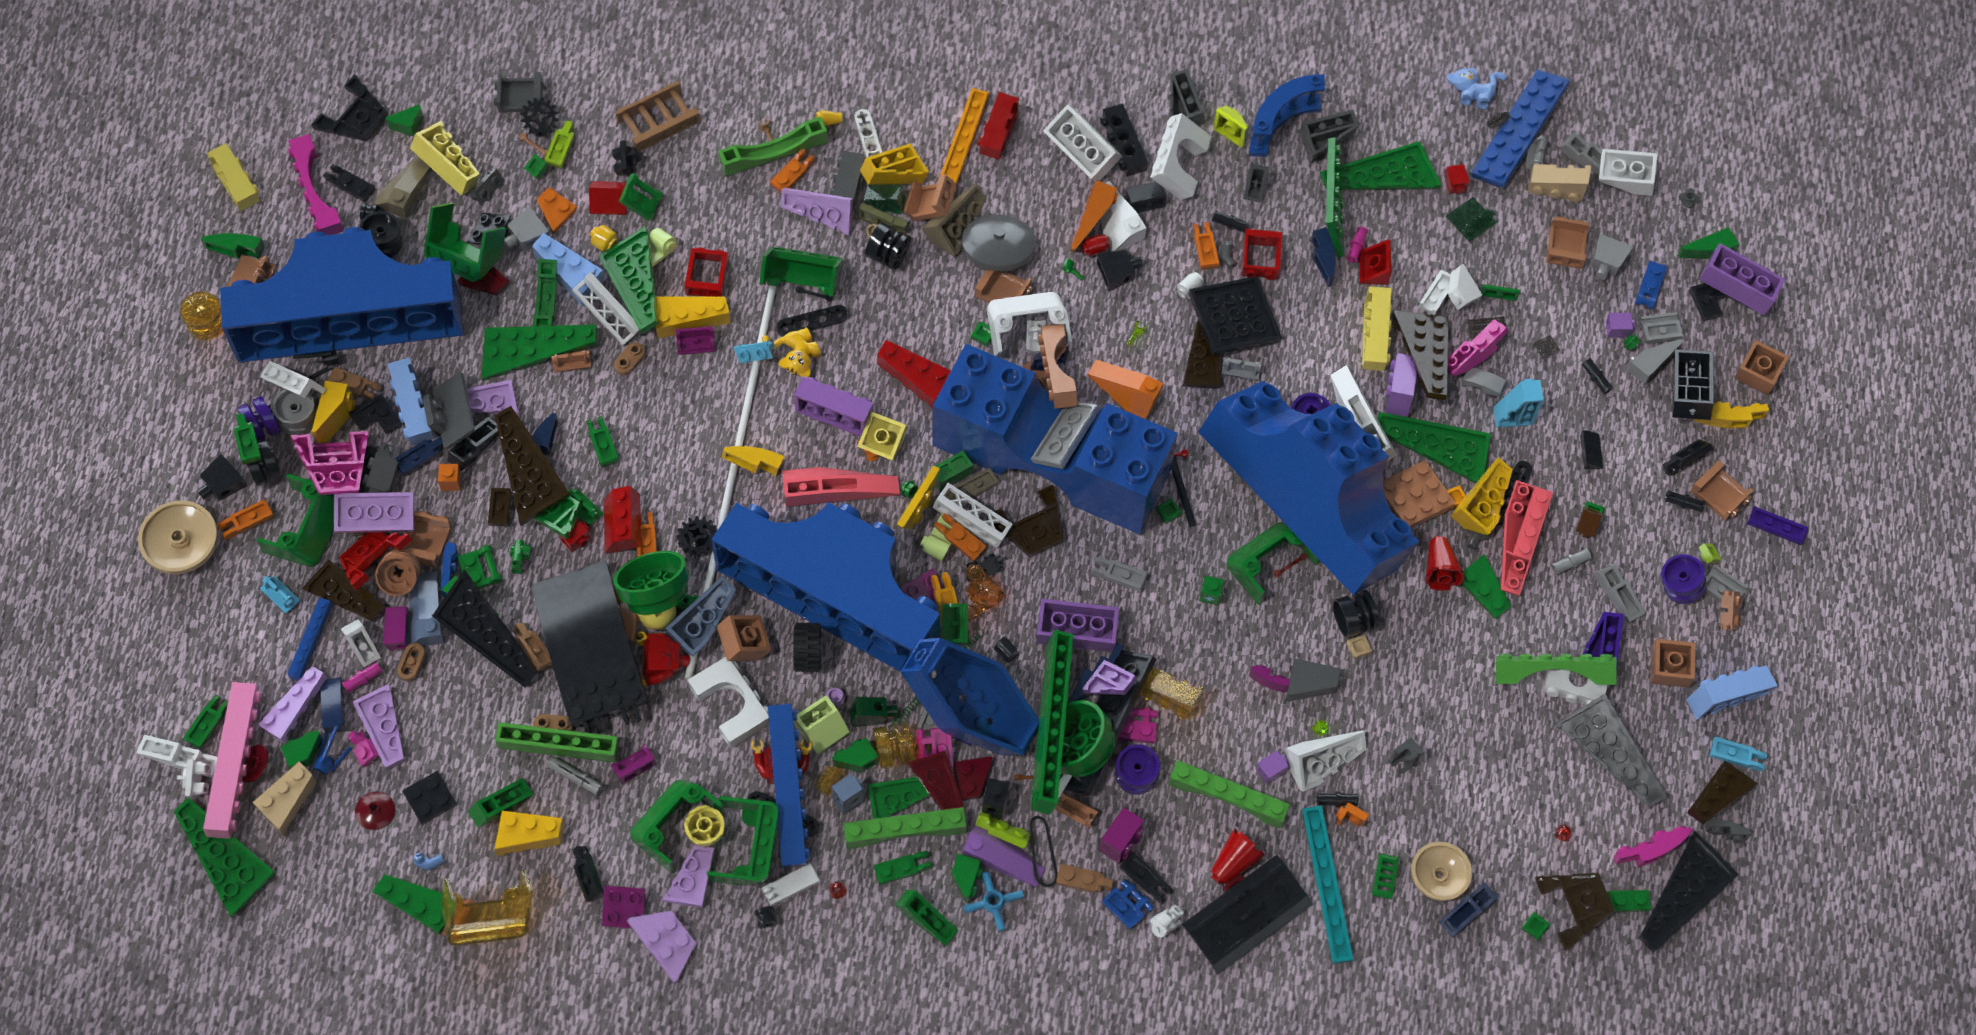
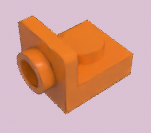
M1347 803L1346 807L1341 806L1336 814L1338 818L1336 824L1340 826L1344 818L1347 817L1348 821L1353 825H1361L1363 827L1369 814Z

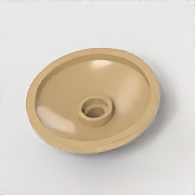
M1433 842L1423 846L1414 856L1411 864V876L1417 889L1428 898L1437 901H1450L1458 898L1467 890L1472 878V867L1466 854L1457 846L1447 842ZM1436 873H1441L1443 877L1438 878Z

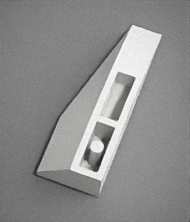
M1346 365L1331 374L1337 403L1349 409L1354 415V421L1366 433L1374 435L1380 441L1381 448L1389 456L1388 460L1397 456L1348 366Z

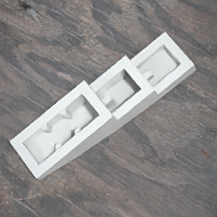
M144 735L136 752L138 755L180 769L187 768L188 759L200 760L211 765L209 775L203 776L214 777L217 762L216 756L203 754L200 750L184 747L177 742Z

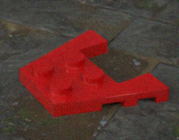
M366 532L339 557L352 587L357 591L369 580L368 576L362 571L367 570L376 558L381 557L388 547L391 546L401 551L413 540L407 533L399 536L398 533L386 535L384 532Z

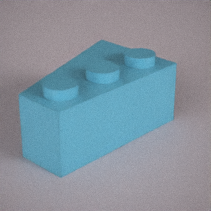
M1526 379L1521 381L1493 407L1496 428L1534 425L1544 401L1540 380Z

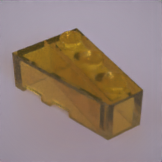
M1153 667L1140 695L1146 700L1152 699L1165 710H1172L1179 718L1190 720L1201 702L1204 687L1198 686V688H1194L1188 685L1189 682L1183 679L1179 682L1172 679L1173 676Z

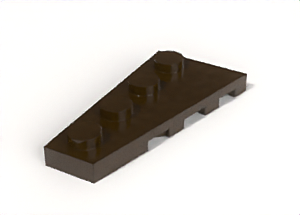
M329 559L302 588L306 592L329 600L332 604L371 622H374L386 609L381 602L363 587L356 591L350 584L346 573Z
M1724 760L1687 814L1704 825L1723 809L1728 808L1737 799L1743 797L1748 791L1753 790L1758 783Z

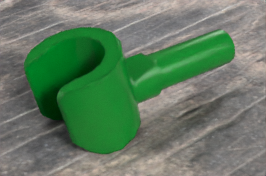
M1066 259L1062 266L1063 271L1072 273L1083 281L1085 277L1073 268L1074 261Z

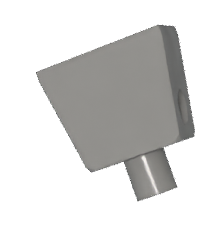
M528 207L508 224L510 236L504 239V243L508 249L518 244L523 251H527L532 248V245L543 233L549 237L550 234L534 211Z
M1600 234L1595 245L1591 264L1592 268L1597 269L1596 277L1605 280L1608 274L1616 276L1628 259L1633 247Z

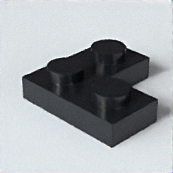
M1706 283L1692 286L1689 289L1703 321L1721 316L1722 312L1716 300L1730 296Z
M382 394L349 413V416L359 430L374 421H377L385 434L402 425L400 419Z

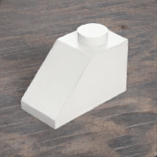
M1464 264L1452 271L1448 296L1457 310L1473 303L1482 296Z
M358 619L341 628L363 667L381 658L364 626Z

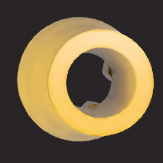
M820 110V112L815 113V118L821 116L825 127L842 123L843 120L841 112Z

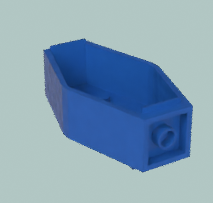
M942 638L920 639L900 671L937 727L948 735L996 754L1011 756L1026 753L1031 740L1038 733V716L1005 667L998 661ZM933 671L936 672V677H935V678H933V677L931 676V673H932ZM961 694L964 695V701H963V702L960 700V695H961ZM989 717L992 719L991 725L988 724Z

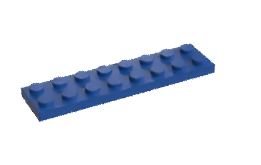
M1537 69L1472 170L1471 177L1505 188L1567 90L1570 80Z

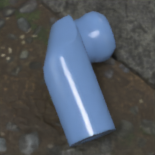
M417 853L413 857L414 864L427 871L445 863L441 854L431 859L423 856V853Z

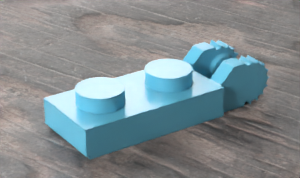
M1713 738L1709 757L1721 761L1725 760L1728 763L1742 767H1749L1756 771L1762 772L1765 770V765L1752 761L1751 758L1767 760L1766 753L1722 738Z

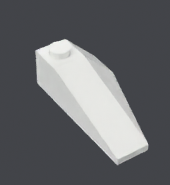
M1110 181L1106 182V184L1113 186ZM1116 191L1119 195L1115 205L1111 204L1109 209L1100 218L1103 235L1107 236L1111 251H1119L1145 239L1146 226L1141 218L1118 191Z
M1357 731L1301 742L1285 748L1288 768L1300 791L1303 792L1321 785L1324 782L1323 778L1330 773L1334 775L1338 772L1337 768L1344 762L1350 763L1366 750L1365 732Z

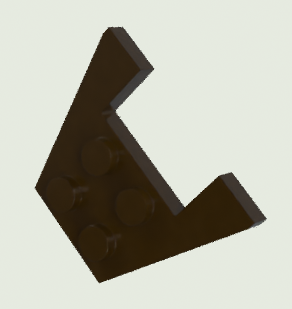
M1053 484L1037 491V495L1045 509L1013 523L1005 535L1029 558L1064 541ZM1002 508L997 511H994L996 514L1000 515L1001 517L1009 521ZM994 523V527L1001 533L1006 528L1001 523Z
M1599 873L1534 877L1541 895L1562 888L1577 926L1557 933L1564 951H1568L1615 912Z

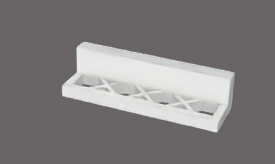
M591 272L572 289V292L622 346L640 331L633 317ZM585 284L590 289V296H583L578 290ZM593 300H600L603 303V310L595 309L593 307ZM606 314H613L616 317V324L608 323L605 320ZM618 327L626 328L630 332L624 340L618 334Z
M269 361L260 376L262 379L303 398H306L311 389L322 394L326 390L313 380Z
M947 483L933 505L934 509L942 514H948L955 522H958L965 529L995 548L999 547L1012 526L1011 522L950 483ZM949 490L955 494L956 500H949L944 495ZM968 502L971 504L972 510L966 511L962 508L961 503ZM984 512L989 520H980L978 513ZM994 523H1001L1006 528L1001 533L995 529Z

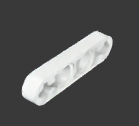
M865 109L858 110L855 113V124L865 157L882 153L870 112ZM860 116H864L866 124L863 125ZM865 130H870L872 135L864 136L862 133ZM870 145H874L877 147V149L875 151H869L867 150V147Z

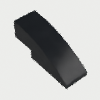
M490 417L474 427L475 431L448 451L447 461L451 464H458L461 472L499 434L496 422Z

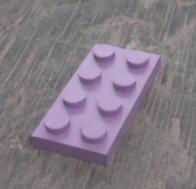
M414 493L334 494V532H414Z

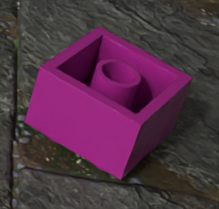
M1123 807L1101 838L1099 851L1120 864L1122 859L1126 860L1132 852L1133 844L1137 845L1143 837L1144 820Z

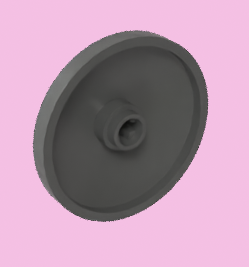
M999 214L987 215L975 219L965 228L962 235V250L973 264L983 269L1009 271L1023 266L1032 258L1035 251V236L1031 228L1017 218Z

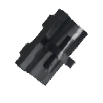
M623 140L619 141L620 147L612 149L614 159L616 161L621 159V162L613 165V169L617 175L626 174L629 177L634 173L633 166H637V162L642 160V153L638 152L636 148L627 146L626 141Z

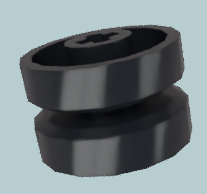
M377 211L368 214L360 222L359 227L365 231L371 230L376 246L387 257L391 258L400 251L403 240L400 223L395 215L389 212Z
M265 438L258 440L262 460L247 464L257 487L267 482L263 472L267 470L270 478L273 480L282 476L277 458L272 448H269Z

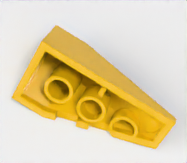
M1496 458L1459 503L1450 517L1464 529L1489 535L1499 522V513L1501 506L1504 504L1505 491L1508 489L1513 469L1501 458Z

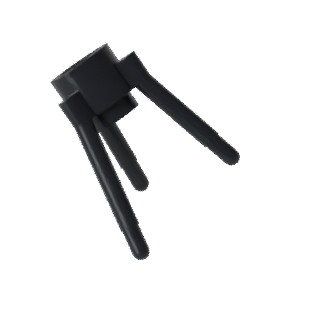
M335 349L322 353L293 355V359L322 357L323 365H328L307 377L311 380L329 370H333L334 365L339 364Z

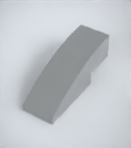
M1576 132L1572 133L1567 137L1559 150L1584 167L1591 165V171L1599 175L1602 150L1592 141L1587 143Z
M1615 563L1594 573L1602 590L1618 612L1624 614L1623 617L1628 623L1645 614L1628 580L1623 579Z

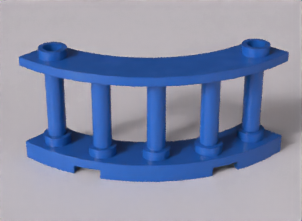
M1325 74L1307 75L1290 80L1275 89L1264 100L1255 117L1249 156L1267 157L1268 145L1273 133L1288 121L1289 118L1307 113H1320V94H1317V92L1325 91Z

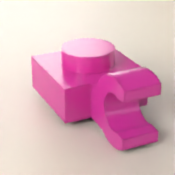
M352 731L348 735L349 740L357 746L353 749V752L361 767L368 766L379 756L372 740L365 739L362 731H359L357 734L355 731Z

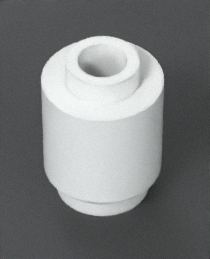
M1196 272L1189 274L1177 285L1178 294L1182 298L1190 299L1188 295L1189 289L1202 287V284H1204L1202 276Z

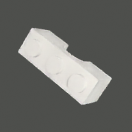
M1549 669L1542 689L1543 692H1547V695L1551 697L1559 696L1565 698L1570 703L1587 705L1604 695L1608 685H1596L1590 679H1587L1585 686L1576 687L1569 680V670Z

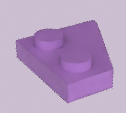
M1104 660L1082 689L1086 694H1127L1137 678L1134 674Z

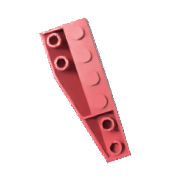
M825 467L782 471L786 507L900 495L898 476Z
M1516 480L1505 513L1501 590L1516 596H1520L1553 495L1551 491Z

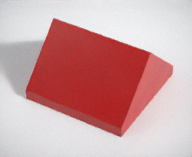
M592 181L589 186V213L626 215L627 207L621 204L619 200L627 182Z
M1385 240L1360 251V284H1389L1392 274L1391 240Z

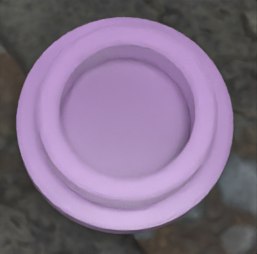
M831 688L826 692V695L835 707L844 703L845 694L840 688Z

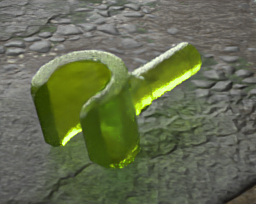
M1139 321L1135 322L1132 336L1126 343L1128 346L1132 344L1138 335L1144 333L1146 325L1139 328Z

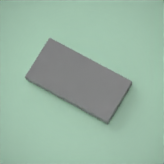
M1077 401V406L1062 408L1031 457L1032 462L1063 469L1100 411L1099 406Z

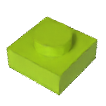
M1704 543L1698 547L1701 551L1702 559L1708 564H1717L1722 560L1713 544Z

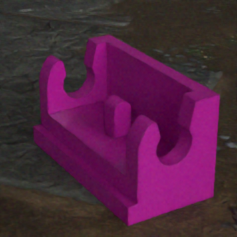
M713 326L675 329L678 355L716 352Z
M407 606L385 609L383 644L389 651L402 650L407 647L405 640L407 616H409Z
M645 744L642 746V749L616 764L612 763L611 768L623 785L657 764L654 756Z

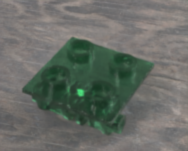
M1474 197L1446 215L1447 219L1469 242L1497 223L1493 218L1495 215L1492 209L1485 210Z

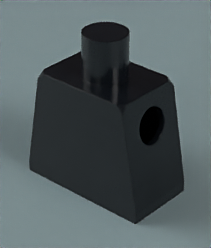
M1127 250L1097 254L1096 263L1108 292L1133 281L1135 269L1143 267L1140 256L1130 259Z
M220 454L200 474V478L205 485L198 489L197 493L203 500L213 493L221 501L245 488L247 484L238 471Z
M988 779L982 805L983 813L990 814L991 817L1001 820L1009 789L1008 782ZM988 808H994L996 811H990Z

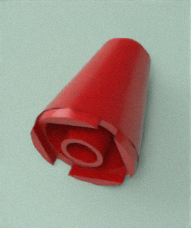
M1436 536L1429 542L1425 583L1432 590L1437 591L1451 590L1450 586L1453 585L1458 587L1464 580L1461 566L1448 539Z
M1235 828L1210 870L1213 874L1211 878L1219 885L1221 883L1226 885L1261 860L1265 854L1261 849L1258 851L1256 845Z

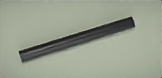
M1173 457L1171 470L1189 527H1193L1197 524L1176 457Z

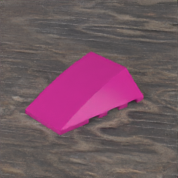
M369 431L349 432V442L312 444L311 434L291 435V439L319 495L359 493Z

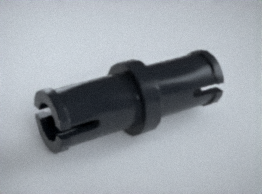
M1217 210L1212 218V222L1227 226V229L1232 228L1245 233V230L1250 225L1249 222L1237 219L1234 215L1229 216Z
M1591 358L1581 364L1590 375V380L1596 383L1603 394L1613 389V386L1605 378L1604 372L1598 369Z
M1670 490L1667 491V498H1665V502L1679 505L1682 509L1689 508L1701 513L1705 507L1703 505L1706 503L1704 500L1689 497L1688 494L1682 495Z
M1317 793L1318 806L1335 805V807L1340 808V806H1346L1347 803L1358 806V793Z

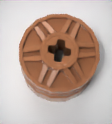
M393 549L386 553L376 568L375 579L378 587L384 593L391 596H402L410 592L416 584L421 571L420 562L416 555L405 549L401 551ZM396 568L403 569L402 573L399 570L396 571Z

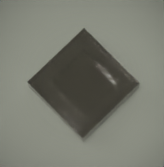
M1508 112L1497 113L1487 121L1486 125L1489 129L1499 127L1511 116Z
M1551 335L1534 342V347L1543 360L1560 351Z

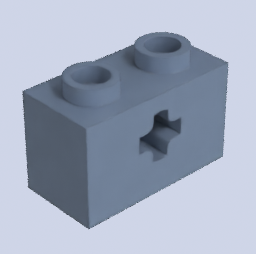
M852 774L831 786L832 800L843 815L863 802L864 791L862 788H864V785L858 777L854 778Z

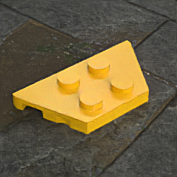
M933 465L898 521L897 526L903 529H913L915 524L921 522L924 509H928L933 501L931 498L940 472L938 467Z

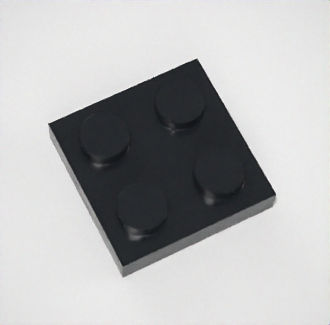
M438 771L402 790L421 825L457 806L456 801Z

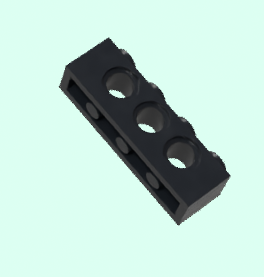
M1124 104L1104 108L1100 122L1102 127H1106L1108 141H1112L1113 147L1122 155L1119 161L1120 170L1125 172L1126 177L1147 171V158Z

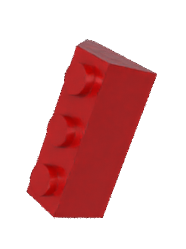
M631 486L612 489L603 500L605 553L610 554L642 547L640 494Z

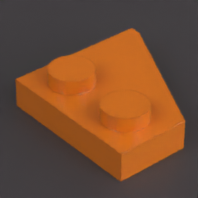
M550 187L537 198V203L554 234L577 210L576 205Z

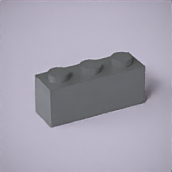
M843 151L842 157L838 158L837 168L839 170L838 173L835 172L833 183H835V187L831 188L830 195L853 198L852 209L854 210L862 178L860 168L865 161V154Z

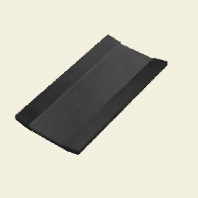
M1275 855L1181 925L1192 937L1218 975L1313 903L1278 855Z

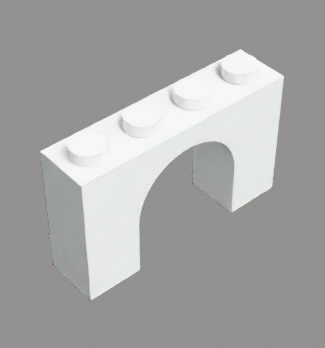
M1182 113L1170 117L1167 121L1160 149L1157 152L1158 155L1153 165L1151 178L1179 200L1192 197L1198 181L1181 168L1177 159V147L1180 144L1193 155L1207 152L1211 136Z
M726 657L687 681L690 690L699 702L722 689L735 690L744 698L745 704L742 711L719 726L720 734L731 749L768 726L769 717L768 708L760 704L759 701L761 699L755 690L752 692L749 687V680L745 675L741 676L739 673L740 668L736 661H727Z

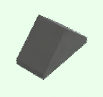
M1251 163L1243 199L1261 203L1269 167Z

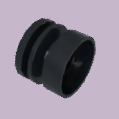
M881 222L875 228L868 241L865 256L876 262L882 259V265L896 270L907 255L911 236L908 234L903 235V232L899 230L894 234L893 227Z
M1362 590L1359 594L1352 595V600L1348 596L1333 600L1335 620L1345 638L1358 635L1360 627L1364 632L1379 627L1378 611L1371 594L1367 590Z

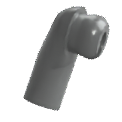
M1224 242L1220 248V259L1231 269L1237 264L1231 257L1234 246L1231 242Z

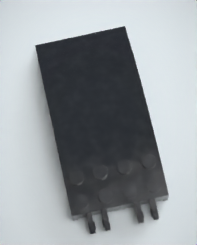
M605 560L532 584L544 638L570 725L573 728L583 725L585 733H592L588 723L595 721L596 729L601 734L604 731L600 719L621 712L625 725L630 724V719L626 710L632 708L635 719L637 721L642 720L638 706L649 704V700L635 659L607 561Z

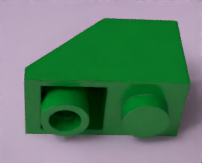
M318 730L309 731L303 737L289 740L283 746H280L289 768L291 769L298 762L305 768L312 765L321 745L322 737Z
M867 738L855 740L850 747L845 750H838L832 757L834 767L860 773L879 763V757Z
M957 854L951 878L964 902L969 903L970 897H975L977 886L974 885L976 879L981 878L983 868L980 867L981 860Z

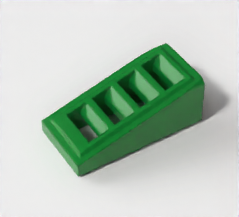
M1379 854L1372 896L1392 900L1399 857ZM1382 863L1391 864L1393 866L1383 865ZM1381 870L1389 871V872H1392V873H1391V874L1381 873ZM1379 878L1390 880V883L1379 881ZM1378 886L1389 888V891L1380 890L1377 888Z

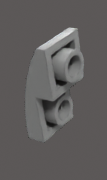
M1472 368L1466 372L1463 384L1481 388L1484 394L1500 396L1506 385V380L1493 373Z

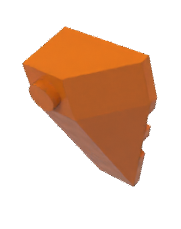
M1098 180L1092 186L1084 208L1086 211H1084L1081 217L1080 227L1076 231L1070 248L1071 252L1075 251L1111 204L1115 205L1119 195L1116 193V187Z
M1097 359L1087 373V376L1102 390H1105L1125 411L1146 420L1162 394L1164 383L1148 375Z

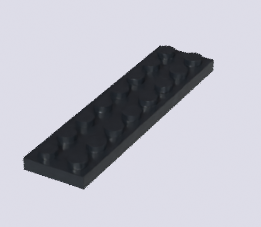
M1122 650L1115 665L1134 674L1137 680L1127 694H1100L1096 705L1111 721L1115 743L1157 660L1152 655ZM1105 764L1090 775L1084 777L1072 776L1064 790L1090 796Z

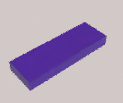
M1755 506L1752 508L1747 525L1799 545L1803 544L1808 530L1807 526Z

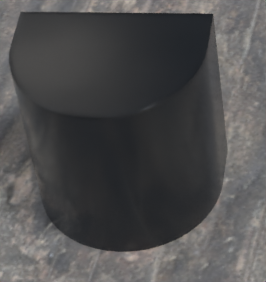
M1002 637L994 646V650L1007 663H1010L1018 656L1017 648L1006 637Z

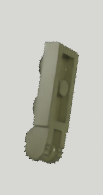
M861 203L859 206L858 218L869 224H880L883 222L894 228V234L898 230L903 232V235L906 234L908 223L905 219L901 217L895 218L887 212H882L864 203Z

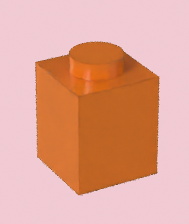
M439 464L438 483L441 491H460L461 471L458 464Z

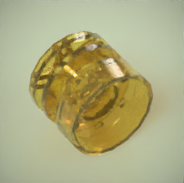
M200 291L192 293L184 299L180 308L181 317L189 333L194 338L207 341L221 335L223 332L221 305L213 294Z
M906 721L901 722V732H899L897 724H893L892 734H889L886 726L872 728L881 769L893 767L894 757L897 756L901 765L905 764L904 755H907L909 762L914 761V740Z

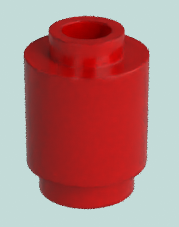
M1098 234L1084 239L1083 244H1081L1084 255L1087 254L1088 257L1105 252L1106 249L1110 248L1105 234Z

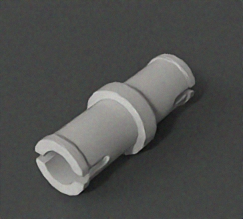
M1585 548L1573 555H1566V558L1552 563L1551 567L1554 573L1558 575L1570 568L1575 569L1577 565L1590 560L1591 554Z

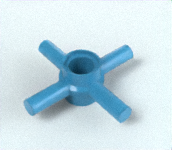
M982 873L987 893L982 901L963 905L964 912L969 913L985 908L988 912L993 913L998 932L1004 931L1006 928L1000 910L1004 907V903L1024 898L1023 891L1020 890L1002 895L999 891L994 890L990 873ZM992 898H995L999 901V903L997 905H991L988 901Z

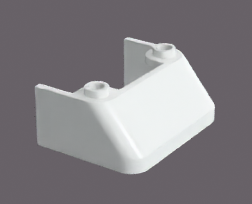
M1046 292L991 301L987 306V315L994 355L999 356L1002 353L1000 333H1006L1012 328V317L1048 312L1049 320L1053 324H1063L1066 346H1068L1072 342L1067 311L1059 295L1055 292Z

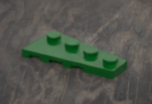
M385 874L372 890L374 894L439 935L447 925L459 899Z

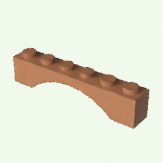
M1063 324L1041 326L1038 342L1049 401H1053L1054 409L1077 406L1075 381L1061 371L1056 364L1059 357L1066 351Z

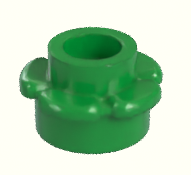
M1630 334L1623 341L1625 343L1624 348L1631 351L1640 342L1637 334L1634 336Z
M913 480L906 481L901 486V494L904 497L913 498L918 491V486Z

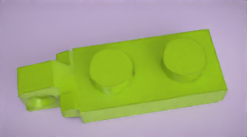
M566 120L563 128L556 130L544 159L550 166L562 169L575 135L573 132V122Z
M980 812L975 823L976 826L988 830V834L1023 849L1030 839V833L1025 829L1013 827L1006 821L997 820L987 813Z

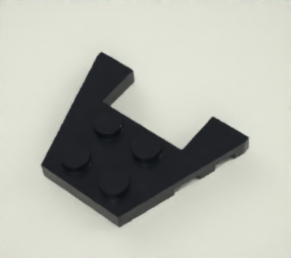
M354 74L344 87L345 90L356 95L357 98L337 121L321 113L311 124L312 129L367 141L386 119L385 117L388 116L386 109L372 96L368 88Z

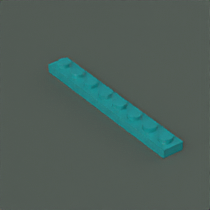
M1322 806L1302 808L1301 812L1332 965L1353 962Z

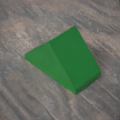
M418 104L385 118L390 130L414 136L423 118V113Z

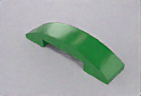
M538 258V283L533 326H553L557 294V260Z

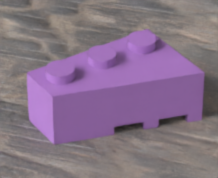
M1397 353L1396 359L1391 360L1389 371L1393 372L1389 373L1387 382L1390 385L1387 386L1385 395L1388 397L1385 413L1408 417L1417 375L1414 369L1415 364L1409 355Z

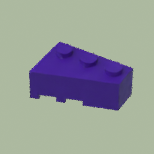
M1603 612L1583 654H1591L1592 657L1610 654L1612 657H1616L1617 674L1624 614Z

